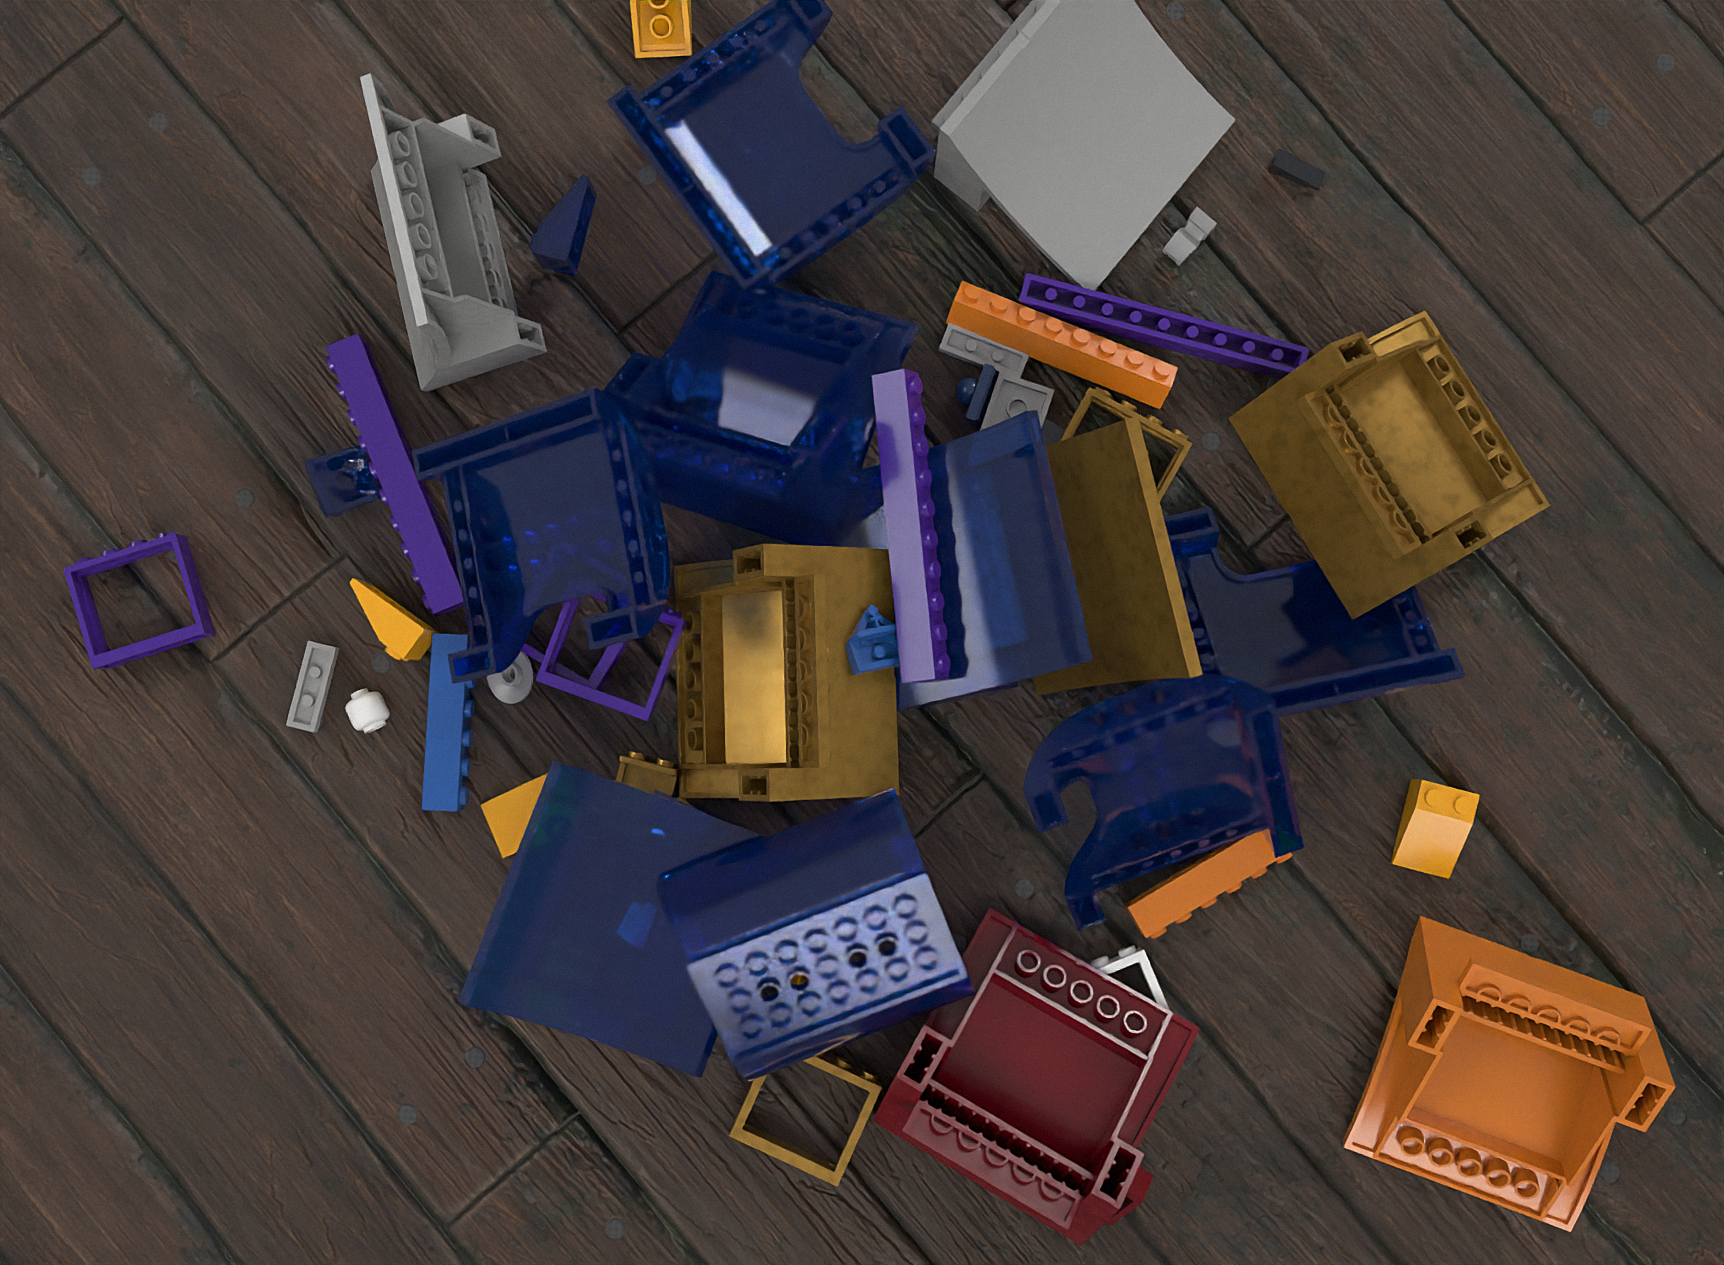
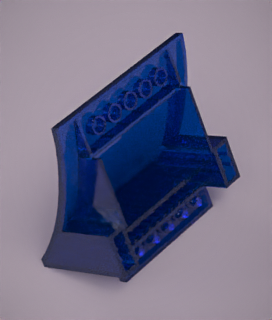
M711 271L692 304L677 339L664 355L658 359L634 352L602 390L632 493L725 523L728 522L794 545L841 547L855 489L876 429L872 375L895 371L901 368L918 334L917 324Z
M1037 410L1025 411L988 428L930 448L927 454V463L932 475L930 493L935 506L933 523L934 530L938 536L936 552L937 561L941 566L939 582L940 592L944 597L942 612L943 622L947 627L946 652L950 658L951 666L949 679L920 683H902L900 665L895 666L897 712L989 697L1019 687L1018 681L1093 661ZM880 464L824 479L817 483L830 546L889 549ZM894 609V624H895V623H896V619H895V609Z
M553 760L458 1001L465 1006L511 1016L584 1037L655 1061L689 1075L702 1077L744 969L745 960L750 953L791 845L698 802L656 789L652 794Z

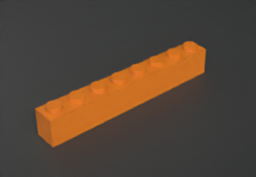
M962 281L946 324L951 323L1028 354L1033 359L1158 409L1161 408L1178 369L1174 365Z

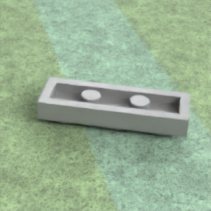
M951 323L947 326L938 350L982 368L984 364L992 365L998 374L1003 372L1017 378L1021 377L1029 357L1028 354Z
M313 641L307 642L286 726L318 732L340 648Z

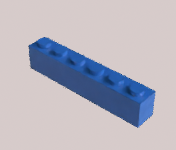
M432 633L422 810L462 811L464 810V805H467L469 801V788H465L466 776H469L471 771V760L467 758V749L471 747L473 739L472 729H469V717L474 715V701L470 700L471 688H475L476 672L472 671L473 659H476L478 654V644L474 642V636Z

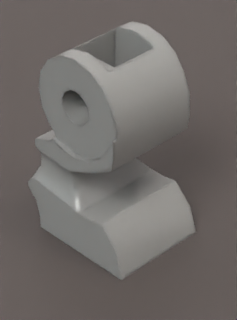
M1196 207L1188 218L1185 227L1180 228L1174 234L1162 252L1180 266L1198 248L1200 242L1207 238L1217 223L1200 208Z

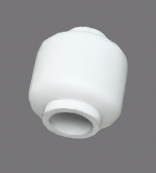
M367 688L351 694L352 700L346 704L345 709L356 730H363L366 734L386 725L385 720L388 719L390 713L379 692H369Z

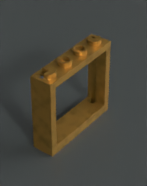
M1098 387L1095 390L1089 388L1060 441L1072 438L1091 402L1123 420L1138 416L1141 430L1177 449L1156 486L1160 502L1192 446V443L1187 441L1188 436L1173 428L1172 431L1161 427L1163 422L1148 414L1146 418L1136 413L1137 408L1122 400L1120 404L1110 399L1112 394Z
M775 1032L729 1136L838 1187L882 1089V1081L878 1080L879 1076L872 1074L867 1069H863L860 1072L851 1068L852 1063L844 1058L836 1056L834 1060L825 1056V1051L818 1046L809 1044L806 1047L797 1043L798 1038L792 1034L788 1035L782 1032L780 1035ZM778 1049L869 1091L836 1165L745 1123Z

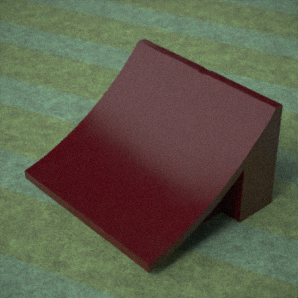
M989 908L926 1024L921 1029L872 1121L1081 1246L1120 1210L1145 1155L1137 1150L1178 1074L1200 1027Z

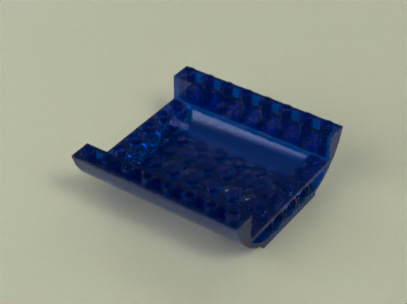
M895 788L888 789L662 877L668 910L686 960V966L733 1066L748 1081L977 994L910 831L905 812ZM886 940H892L896 943L888 951L881 950L879 945ZM859 951L866 954V957L860 962H853L849 959L854 952ZM798 974L807 977V980L800 985L793 984L790 980ZM766 986H774L778 989L772 996H765L761 993V990Z

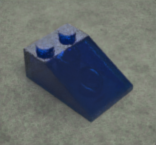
M581 176L539 224L538 232L532 235L530 249L533 250V255L543 269L572 276L577 275L597 198V193L587 176Z

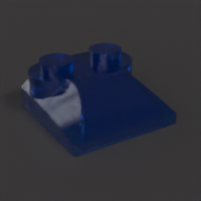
M361 445L305 461L310 485L325 517L341 516L348 510L382 499L379 492L380 487L370 471L369 460Z

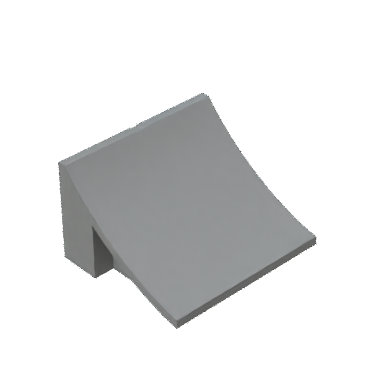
M1032 0L931 121V126L939 131L934 177L977 212L991 196L1016 226L1076 286L1096 291L1236 119L1187 70L1159 36L1134 0Z
M369 73L360 77L378 160L371 169V175L392 267L397 281V289L420 389L428 392L546 353L541 324L518 316L486 175L472 169V167L501 157L495 129L466 113L438 124L426 118L411 121L396 113L389 93L374 75Z

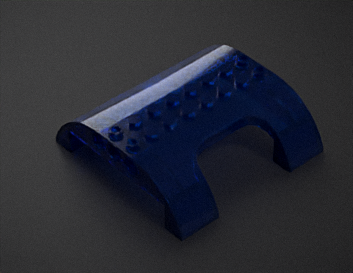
M771 0L641 93L637 94L631 84H629L606 100L609 107L744 292L763 289L791 276L864 226L899 198L921 176L937 153L903 106H900L879 121L878 134L866 142L857 144L847 142L836 133L803 88L799 79V70L803 58L823 33L833 15V12L824 0Z
M590 388L412 451L416 479L442 481L470 636L471 649L447 655L452 684L502 673L520 654L536 619L544 610L557 604L594 594H600L605 598L608 606L607 613L584 619L590 650L642 638L659 621L669 593L670 556L657 482L648 452L638 431L621 407L606 393L598 388Z
M1211 506L1163 516L1203 674L1189 679L1201 710L1214 729L1232 728L1464 678L1465 673L1455 648L1440 649L1415 585L1352 620L1316 560L1256 574L1240 575L1229 570L1221 561L1217 550L1220 530Z
M1204 673L1193 678H1165L1083 709L1063 721L1045 738L1031 759L1025 776L1023 792L1039 833L1070 822L1060 797V793L1067 786L1076 781H1083L1088 785L1097 818L1092 831L1069 867L1064 888V896L1078 931L1106 921L1096 892L1262 831L1275 858L1304 848L1276 703L1273 697L1262 689L1230 676Z

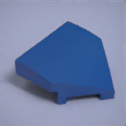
M872 604L867 606L845 644L853 675L900 665L896 623H892L877 613L878 608Z

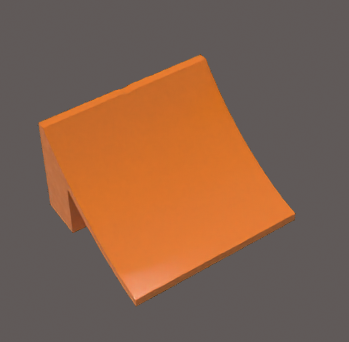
M1419 916L1411 939L1393 1009L1364 1092L1344 1136L1343 1146L1346 1149L1571 1232L1590 1193L1615 1123L1618 1122L1646 1132L1676 1086L1643 996Z

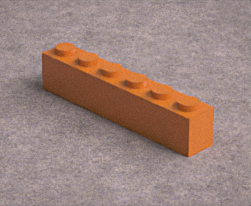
M1271 816L1123 905L1140 934L1145 938L1150 936L1154 939L1167 931V925L1174 921L1179 924L1192 916L1191 911L1199 906L1204 909L1217 901L1216 896L1224 891L1227 894L1236 891L1242 886L1241 881L1251 876L1254 879L1267 872L1266 866L1276 861L1279 864L1293 856L1291 851L1298 848L1281 818Z

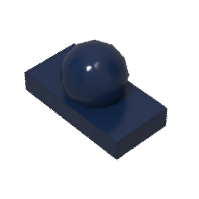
M984 364L979 381L974 378H965L959 381L955 389V396L959 403L969 406L965 418L970 425L980 427L983 422L998 378V373L992 365Z

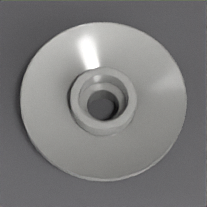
M511 645L496 649L490 656L487 664L489 687L500 701L508 704L521 702L528 696L533 684V669L530 660L524 652Z

